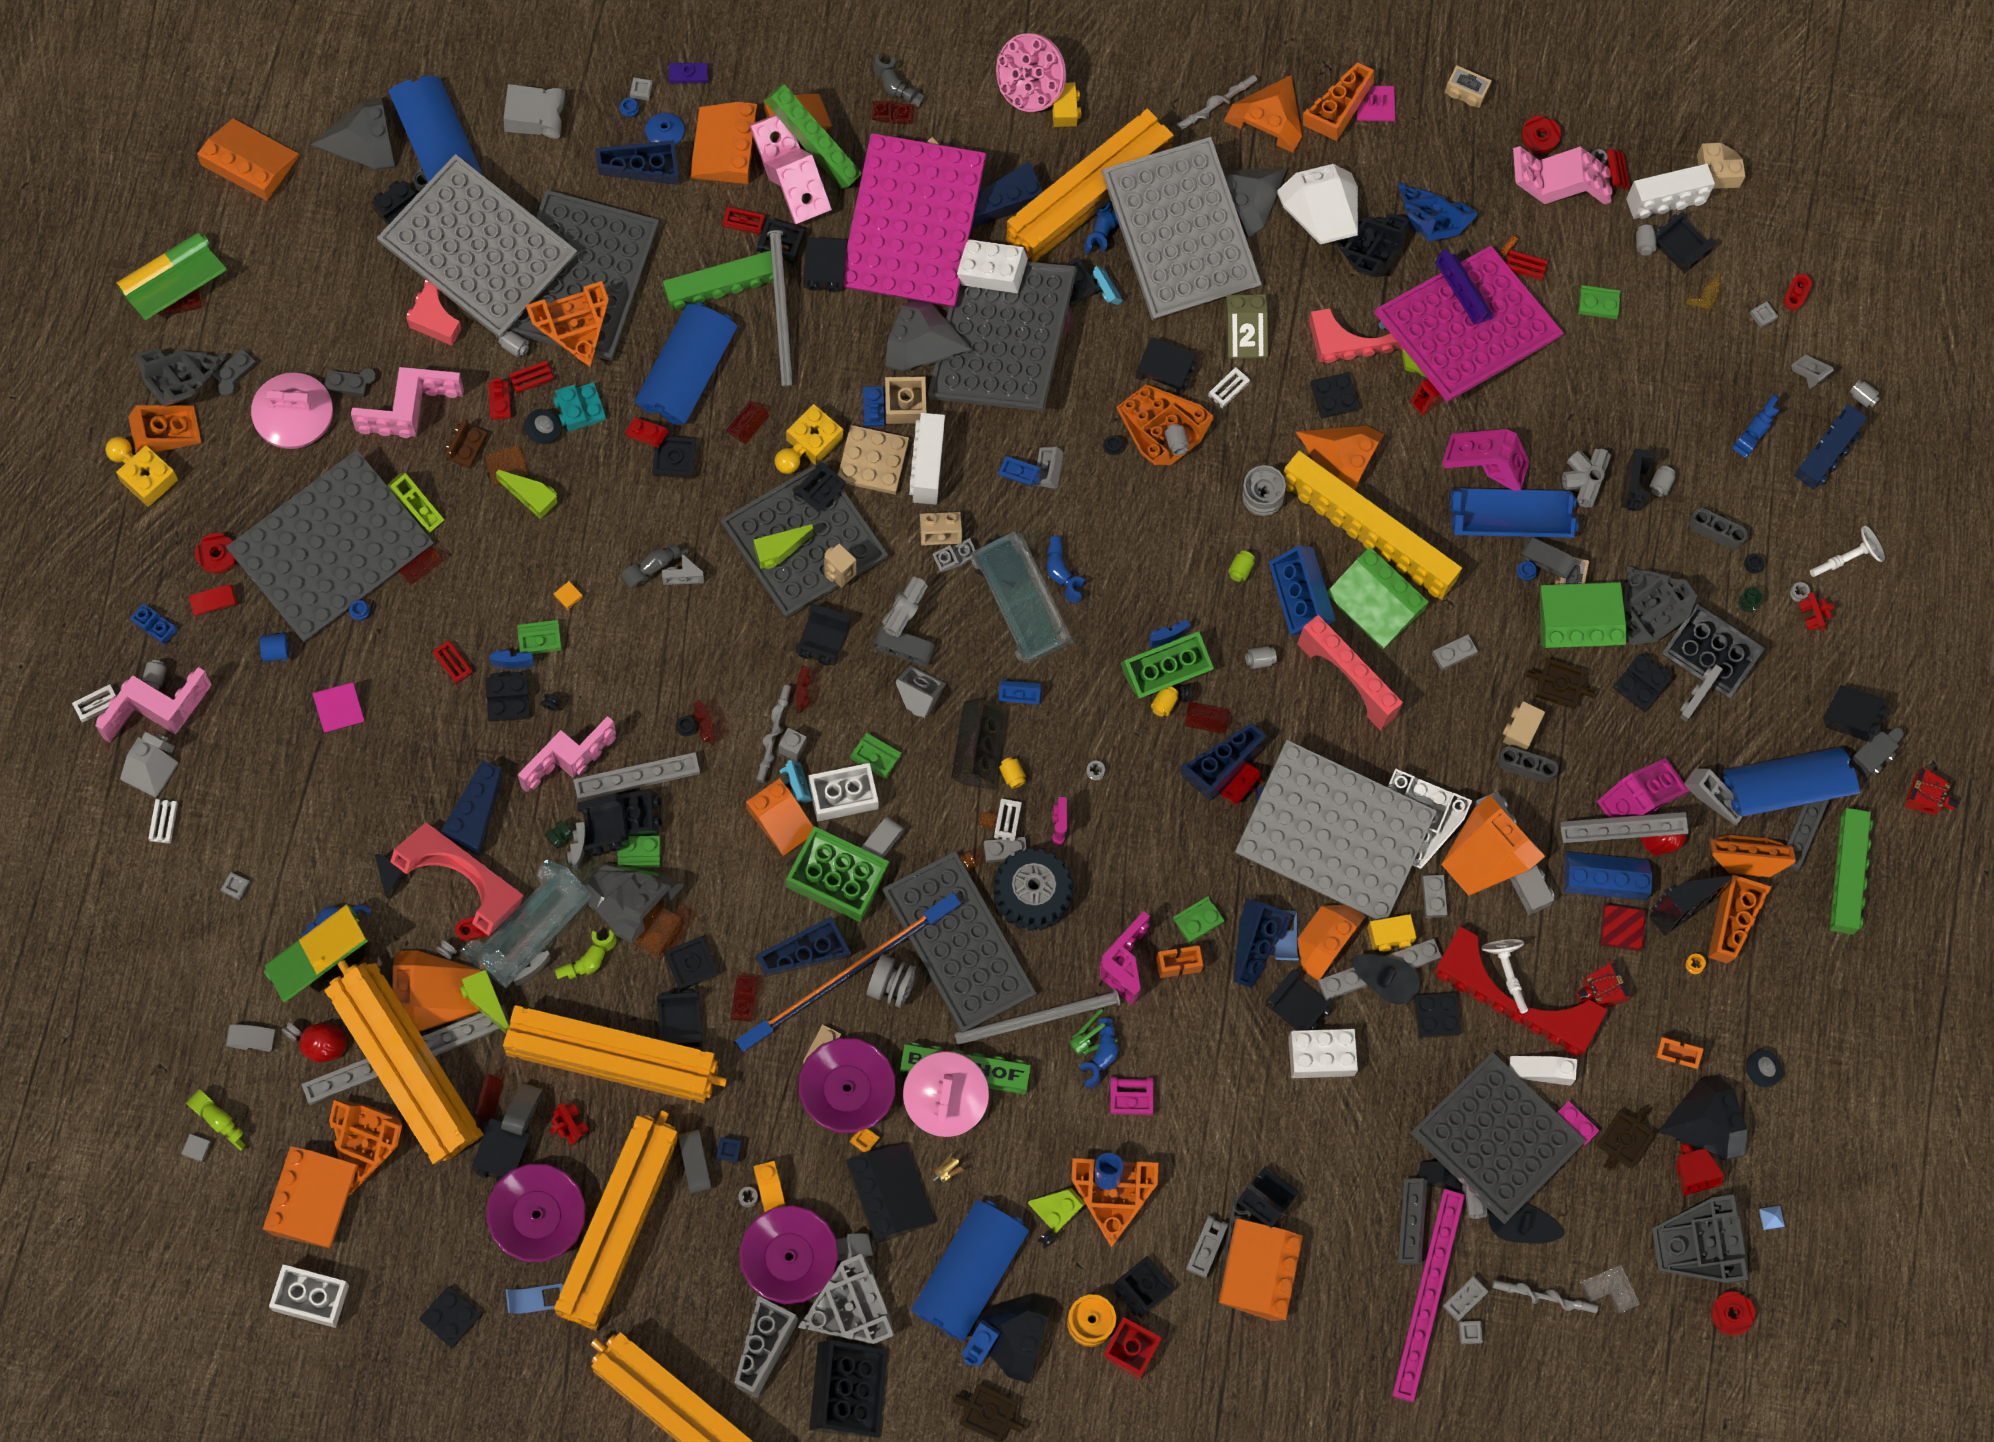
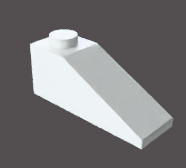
M1510 1056L1509 1068L1521 1079L1571 1086L1576 1080L1577 1059L1555 1056Z

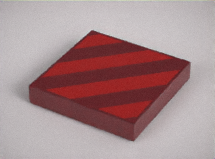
M1604 904L1600 946L1641 952L1643 949L1646 910Z

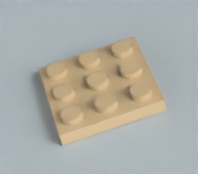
M850 425L838 476L846 481L848 485L896 495L909 437Z

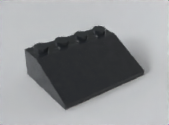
M1697 602L1692 609L1690 617L1682 623L1662 654L1703 681L1706 680L1703 678V675L1709 667L1713 669L1715 665H1718L1722 668V671L1712 684V687L1728 698H1731L1766 647Z
M1730 876L1687 881L1678 886L1673 884L1665 891L1666 893L1661 896V899L1656 902L1657 904L1652 907L1653 912L1649 918L1660 932L1666 936L1710 905L1732 879Z
M907 1143L866 1152L846 1160L849 1175L875 1245L936 1223Z
M835 1340L818 1342L809 1430L830 1434L879 1438L888 1350Z

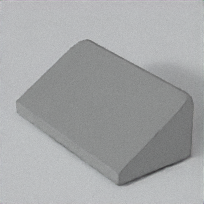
M1042 447L1039 449L1037 466L1041 468L1038 473L1041 479L1036 486L1058 488L1064 455L1063 451L1058 447Z

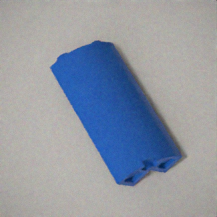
M422 76L419 78V81L411 82L409 79L388 90L428 183L455 154L483 175L440 77Z
M702 303L687 304L634 402L647 413H660L672 424H685L738 327L732 321V318L727 314H720L709 309Z
M1451 488L1450 513H1452L1451 524L1454 535L1574 538L1575 532L1578 531V520L1572 514V508L1576 507V497L1573 496L1570 490L1521 489L1513 491L1511 489Z
M1841 747L1723 770L1724 776H1722V782L1733 793V800H1731L1732 809L1742 817L1860 793L1855 769L1849 766L1850 758Z
M976 1200L911 1311L923 1321L939 1327L949 1337L964 1342L1029 1232L1023 1226L1024 1222L1016 1216L1011 1218L998 1210L997 1206L988 1200L985 1203Z

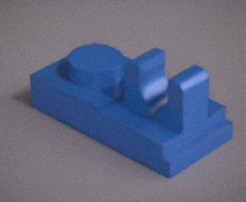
M883 386L863 387L864 427L884 426Z
M1006 456L998 475L1032 487L1033 484H1039L1041 477L1038 473L1041 468Z
M1002 679L998 701L1039 704L1041 684L1018 682L1015 679L1014 682Z
M982 1320L961 1354L965 1358L964 1362L969 1366L975 1364L980 1367L999 1336L1000 1331Z

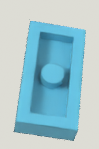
M1096 266L1091 278L1093 281L1098 280L1096 284L1098 291L1103 290L1102 295L1108 303L1111 302L1118 305L1123 302L1106 270Z
M789 760L786 767L779 771L783 775L789 774L788 778L783 780V783L791 785V793L796 801L806 804L812 801V797L800 762Z

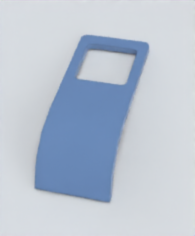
M1283 910L1294 916V930H1287L1282 940L1279 939L1274 946L1275 959L1299 960L1297 953V911Z
M561 1283L527 1289H505L508 1313L522 1314L554 1309L555 1305L544 1306L542 1291L560 1288L561 1293L564 1285Z

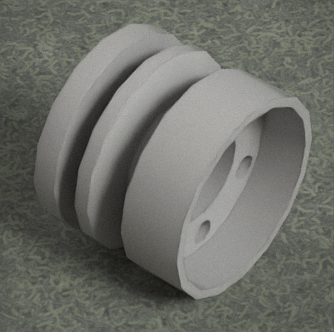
M1266 465L1257 466L1248 472L1244 479L1242 493L1243 503L1248 511L1254 515L1264 517L1272 515L1283 505L1286 487L1285 479L1281 472L1272 466Z
M882 954L874 969L866 995L880 1000L884 993H888L887 1003L891 1004L896 996L895 1006L901 1008L914 984L916 967L910 965L907 973H904L906 963L902 962L898 970L894 969L895 959Z

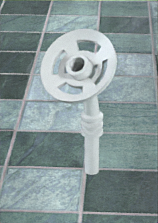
M1863 526L1861 528L1863 543L1860 544V547L1841 556L1837 555L1828 559V562L1811 569L1810 574L1812 577H1815L1830 569L1835 570L1843 566L1845 562L1864 553H1870L1879 562L1885 560V555L1875 534L1869 527Z
M1509 939L1484 944L1482 946L1483 951L1498 954L1507 978L1506 985L1508 990L1513 995L1520 1013H1526L1528 1008L1521 994L1522 988L1518 979L1514 976L1509 960L1510 952L1522 947L1524 941Z

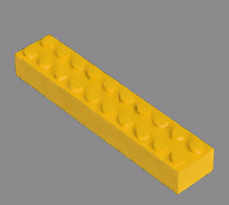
M1298 451L1284 468L1283 477L1286 483V491L1293 492L1301 502L1311 505L1318 514L1325 515L1333 525L1343 528L1351 538L1361 541L1365 548L1371 547L1383 560L1393 564L1397 571L1408 575L1415 584L1426 588L1433 597H1438L1442 600L1456 583L1462 570L1461 566L1301 451Z

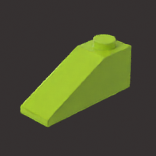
M501 470L496 472V479L539 519L557 504V493L552 487H546L541 482Z
M400 473L387 484V487L410 515L428 533L444 521L442 516L406 473Z
M813 525L754 539V550L760 569H771L783 562L813 536Z
M486 970L463 978V986L460 987L464 999L468 998L471 1005L506 1034L507 1030H509V1025Z

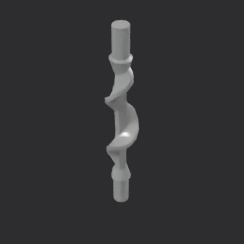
M1252 75L1238 85L1231 87L1224 96L1215 95L1210 97L1207 101V106L1195 114L1188 115L1186 119L1177 124L1178 129L1182 131L1200 118H1209L1210 111L1223 102L1230 104L1231 97L1257 82L1256 76Z
M788 685L783 686L778 704L772 710L771 718L774 722L772 732L763 738L766 752L756 781L761 783L765 782L770 762L775 758L772 748L776 735L784 730L779 723L783 710L788 704L791 686Z
M1493 1280L1492 1288L1531 1296L1533 1304H1536L1540 1299L1560 1303L1562 1308L1567 1311L1572 1309L1597 1313L1598 1305L1583 1302L1582 1300L1571 1301L1563 1299L1555 1290L1539 1293L1531 1291L1524 1283L1515 1285L1498 1280Z

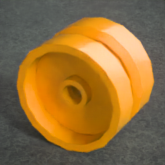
M1089 1294L1080 1297L1073 1303L1067 1316V1328L1070 1336L1075 1342L1088 1347H1095L1107 1341L1116 1325L1114 1307L1107 1299L1099 1295ZM1089 1318H1094L1095 1323H1090L1088 1321Z

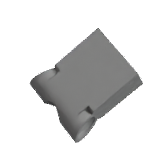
M508 84L504 111V132L543 134L553 139L559 138L562 125L559 115L564 107L565 91L559 88L545 91L542 88Z

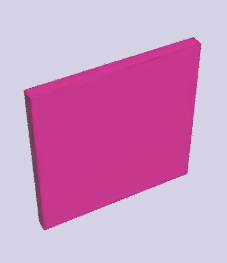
M1371 86L1356 110L1357 121H1395L1394 86Z
M353 682L312 693L324 732L364 722Z

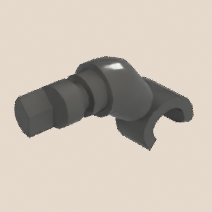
M876 53L873 71L882 78L884 90L893 97H904L905 101L919 107L924 99V95L916 92L911 87L906 88L907 85L903 84V81L898 78L894 71L895 58H891L889 64H884L880 62L881 55Z
M675 544L663 549L657 548L650 552L640 562V565L636 563L626 568L622 572L621 577L630 589L639 582L644 584L649 578L647 574L652 575L659 569L667 566L671 560L687 555L688 549H679Z

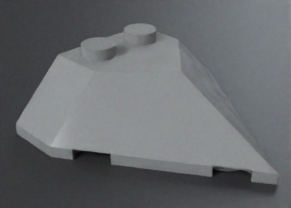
M863 1254L840 1263L836 1272L828 1281L798 1328L872 1344L894 1336L889 1311L874 1273Z

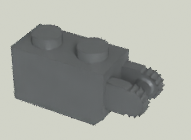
M1897 727L1888 735L1885 732H1879L1877 736H1874L1872 742H1867L1851 758L1849 763L1866 779L1871 774L1876 776L1883 769L1881 764L1885 761L1889 763L1897 755L1895 753L1899 747L1897 743L1904 736L1902 729Z

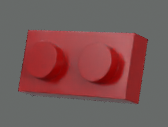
M636 417L625 431V435L628 438L657 448L668 433L665 427Z

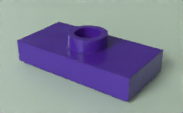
M669 63V83H708V63Z

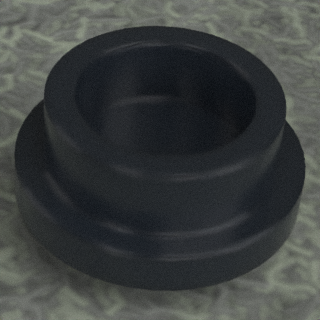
M1117 436L1107 437L1103 443L1104 451L1109 455L1119 454L1123 449L1122 440Z
M1757 554L1748 555L1744 560L1745 569L1752 574L1761 572L1764 568L1763 558Z
M684 716L678 719L676 722L678 734L688 737L695 733L697 726L693 718Z

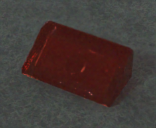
M750 401L726 429V432L740 442L747 444L767 420L769 414L763 406Z
M430 546L398 572L411 586L442 563L443 560L441 555Z
M1188 702L1184 725L1223 734L1225 733L1229 710Z
M489 1073L485 1075L475 1111L477 1119L490 1121V1118L494 1119L503 1087V1081Z

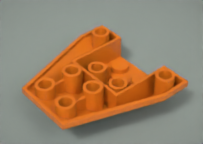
M1147 384L1116 407L1140 454L1153 465H1172L1186 454L1173 455L1169 450L1165 431L1170 425L1179 424V426L1184 427L1189 444L1187 452H1189L1202 441L1213 420V415L1201 405Z
M1489 795L1473 809L1441 865L1470 896L1531 870L1545 855L1523 833L1497 801Z
M396 951L393 963L392 990L420 1033L480 1012L470 1004L468 998L464 999L460 987L463 986V978L481 972V970L420 951Z

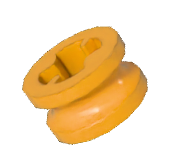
M1692 954L1686 961V969L1691 974L1701 973L1706 966L1705 958L1700 954ZM1692 960H1694V962L1698 960L1700 962L1698 965L1700 968H1698L1697 966L1694 968L1692 966Z

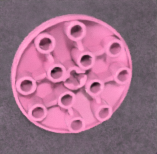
M1026 33L1013 37L1002 48L997 59L996 76L1001 93L1011 105L1022 111L1036 112L1049 108L1058 100L1065 86L1066 68L1061 52L1050 39L1040 34Z
M285 373L271 378L259 388L252 401L251 416L257 432L265 441L276 447L297 449L314 443L324 435L332 421L333 404L327 389L317 379L302 373Z
M940 1051L923 1057L912 1067L905 1080L903 1099L908 1115L919 1128L932 1135L951 1137L967 1132L980 1121L987 1108L989 1088L983 1071L972 1059L957 1052Z

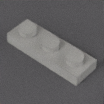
M1715 665L1713 669L1710 667L1703 675V678L1706 679L1704 683L1696 685L1691 693L1694 695L1693 699L1690 702L1686 700L1680 711L1683 712L1680 716L1681 719L1686 722L1722 671L1721 667Z

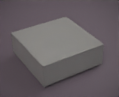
M633 77L630 98L649 101L653 81Z
M1767 301L1750 312V315L1760 328L1778 318V315Z
M230 872L221 888V892L240 901L250 881Z
M189 1134L181 1154L203 1163L211 1142Z
M1481 1321L1458 1323L1460 1345L1483 1343Z

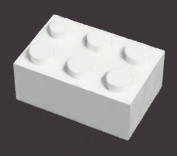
M968 239L957 275L963 286L1018 293L1028 258L1024 247Z
M870 763L809 775V787L817 822L878 809L879 801Z
M1355 1029L1291 1031L1288 1037L1291 1078L1355 1076L1358 1071Z
M282 1265L269 1307L274 1312L336 1328L349 1285L346 1281Z

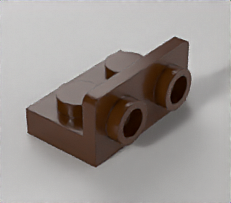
M463 419L462 423L458 424L455 429L453 441L448 442L446 452L449 461L471 469L488 434L486 431L469 425L468 420Z

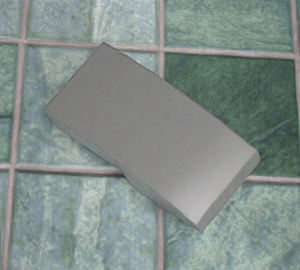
M970 538L963 541L962 544H957L953 547L949 545L932 554L941 572L969 563L979 556Z
M584 822L576 823L577 830H573L574 844H570L571 851H567L568 863L573 864L574 870L579 869L585 853L583 846H586Z
M540 950L533 953L532 957L528 958L529 967H519L511 974L515 986H519L532 979L547 966L551 960L548 950L545 952Z
M229 1025L226 1046L242 1050L253 1048L270 1052L272 1050L275 1029L249 1025Z

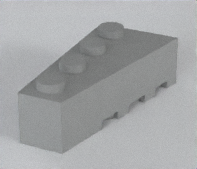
M757 1296L755 1311L752 1315L744 1352L741 1356L734 1382L738 1389L756 1398L760 1394L799 1322L795 1314L760 1296Z

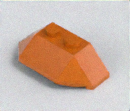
M1724 835L1710 841L1712 856L1730 874L1771 877L1791 866L1796 861L1792 846H1785L1781 842L1769 838Z
M1346 905L1321 906L1297 939L1301 970L1315 980H1320L1366 916Z

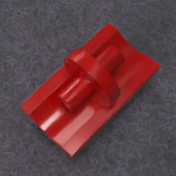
M1814 592L1808 593V598L1801 600L1799 605L1802 614L1814 611L1815 616L1805 619L1808 630L1820 628L1822 632L1827 630L1822 614H1825L1826 619L1832 618L1831 611L1835 609L1833 603L1827 604L1824 598L1820 600L1821 606L1819 607Z
M562 1103L557 1106V1110L553 1112L555 1118L551 1120L554 1126L549 1131L551 1135L558 1133L561 1139L566 1137L570 1146L575 1145L588 1132V1127L583 1121L577 1124L574 1123L573 1118L579 1114L575 1104L565 1106Z

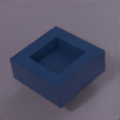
M720 1137L716 1160L738 1163L742 1142Z

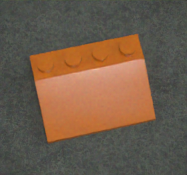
M732 102L699 107L690 178L741 184L749 183L754 137L749 125L757 122V104Z
M234 118L208 138L197 153L200 164L203 167L268 201L300 156L299 153Z
M290 1146L263 1230L276 1237L331 1249L358 1165L310 1150Z
M1236 1219L1218 1303L1270 1321L1286 1320L1303 1236L1284 1229L1270 1228L1267 1225Z

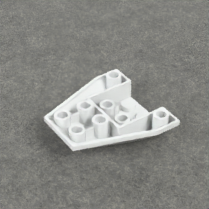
M1335 164L1295 173L1277 190L1283 207L1319 244L1358 235V186L1351 172Z
M1395 769L1388 788L1436 810V814L1412 864L1421 869L1464 821L1472 800Z

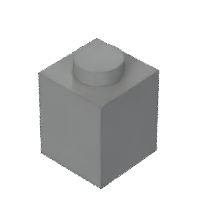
M788 728L779 744V753L798 762L807 745V737Z

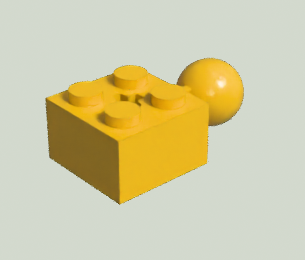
M813 404L786 431V441L793 448L782 449L776 454L774 461L776 468L784 474L794 473L800 466V457L802 455L816 465L843 439V428Z
M114 437L107 442L105 451L108 458L117 463H125L116 471L120 482L147 507L151 506L178 481L174 470L147 445L133 455L132 446L127 439Z

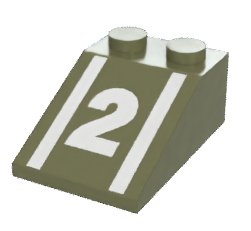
M1266 294L1227 295L1224 308L1228 359L1268 358Z

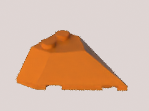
M1292 75L1232 104L1224 122L1242 129L1244 123H1247L1277 137V146L1294 153L1302 138Z
M602 281L584 286L583 292L549 303H546L545 299L526 305L533 326L587 366H591L609 301Z
M1369 426L1296 431V435L1302 440L1311 459L1353 490L1357 488L1364 470L1384 437L1383 433Z
M334 1100L329 1122L331 1128H334L337 1139L334 1142L338 1159L358 1165L348 1194L351 1195L398 1146L402 1123L399 1117L374 1107Z
M1072 1158L1071 1180L1112 1247L1158 1185L1159 1163L1123 1162L1122 1178L1119 1186L1115 1189L1105 1190L1098 1187L1094 1181L1096 1160Z

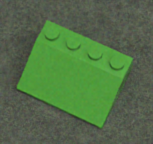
M1371 547L1327 591L1329 599L1382 649L1386 648L1422 614L1428 604V601Z
M1621 582L1540 585V645L1545 648L1626 645V622Z
M814 826L786 878V888L861 923L889 861Z

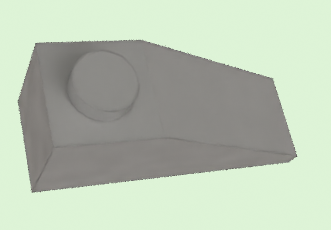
M1694 769L1684 785L1696 798L1734 825H1737L1742 816L1736 814L1732 809L1731 800H1733V793L1710 769Z

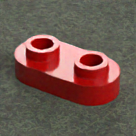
M1798 274L1793 278L1783 299L1784 306L1787 309L1795 311L1803 305L1812 286V281L1807 275Z
M474 917L460 920L455 927L457 937L465 942L488 937V935L472 924ZM470 929V933L463 934V930Z

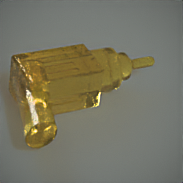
M1717 273L1716 278L1712 279L1705 286L1700 299L1688 297L1685 305L1698 306L1710 311L1720 288V273Z

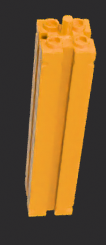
M1147 108L1140 116L1133 119L1017 212L1016 216H1012L1007 220L1006 240L1008 244L1024 247L1029 262L1038 261L1039 257H1043L1095 215L1098 209L1105 207L1108 201L1109 203L1111 202L1101 173L1102 169L1172 149L1171 143L1173 142L1174 135L1164 124L1161 125L1158 122V118Z
M345 960L339 962L337 965L344 974V977L341 978L339 976L330 981L329 984L331 986L324 990L325 993L332 999L335 1009L422 1148L428 1153L432 1164L452 1159L463 1151L465 1147L484 1136V1134L476 1126L477 1123L384 975L380 973L377 964L367 965V963H363L359 966L355 964L349 967Z
M517 1005L514 1006L509 1030H507L503 1044L506 1056L518 1057L522 1060L682 1099L695 1100L705 1104L706 1098L710 1099L712 1084L725 1087L727 1078L716 1076L718 1061L714 1059V1053L702 1052L698 1049L529 1008L524 1009Z
M661 1111L656 1123H654L655 1119L643 1115V1118L640 1116L636 1117L634 1126L629 1133L561 1290L560 1297L555 1304L554 1310L557 1316L579 1323L581 1326L596 1332L598 1331L601 1320L605 1315L673 1156L674 1149L679 1142L675 1127L665 1123L669 1115L667 1112Z
M621 1332L617 1336L615 1334L612 1335L606 1345L597 1338L591 1343V1346L599 1351L591 1361L593 1363L591 1366L593 1372L675 1441L753 1442L642 1349L627 1339Z

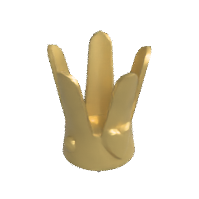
M952 1152L939 1167L934 1169L937 1177L933 1181L939 1178L944 1183L952 1178V1176L965 1171L961 1167L953 1169L959 1163V1160L951 1157Z

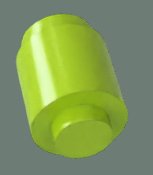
M1240 551L1235 556L1228 570L1230 577L1237 582L1245 581L1255 564V557L1247 551Z

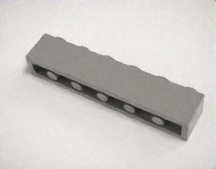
M1498 791L1490 794L1517 825L1515 817L1507 810L1505 798L1500 796ZM1485 796V797H1483V798H1481V799H1479V800H1476L1475 803H1474V805H1473V809H1474L1479 803H1481L1487 796ZM1537 865L1527 872L1510 878L1528 915L1551 906L1555 897L1551 887H1547L1544 881L1543 871L1540 868L1538 869Z

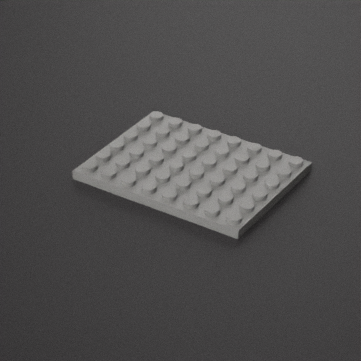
M1211 137L1101 170L1152 320L1262 285Z
M456 154L377 237L379 243L499 338L527 309L526 305L533 303L577 255L576 249Z
M1286 740L1234 853L1375 920L1387 919L1436 814V810Z

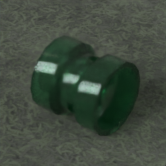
M1756 587L1745 589L1738 600L1739 608L1747 613L1754 612L1763 599L1762 592Z
M561 820L555 824L553 829H548L544 833L547 840L556 849L562 846L563 841L573 837L570 829Z

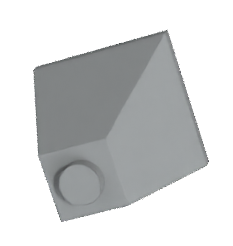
M912 665L896 680V685L906 709L912 711L914 715L924 718L930 713L946 685L943 681Z
M138 737L127 754L120 780L158 798L179 763L158 747Z

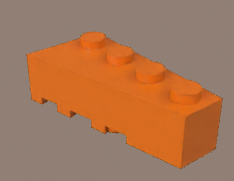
M1357 62L1340 78V81L1335 86L1332 85L1322 98L1316 100L1314 105L1303 113V126L1337 141L1373 85L1374 70Z
M1736 875L1730 876L1732 880L1721 892L1708 958L1729 963L1737 957L1771 886Z

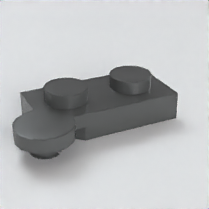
M240 349L212 374L213 378L219 383L218 391L222 396L232 395L234 392L233 384L237 383L257 365L255 360L243 349Z
M369 368L362 370L360 374L328 370L324 387L328 392L365 397L366 385L372 384L375 381L376 374Z

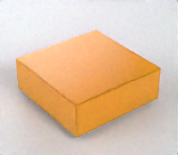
M570 581L554 593V597L567 610L583 598L582 594Z
M867 1128L857 1132L851 1138L850 1143L862 1153H866L874 1147L880 1137Z

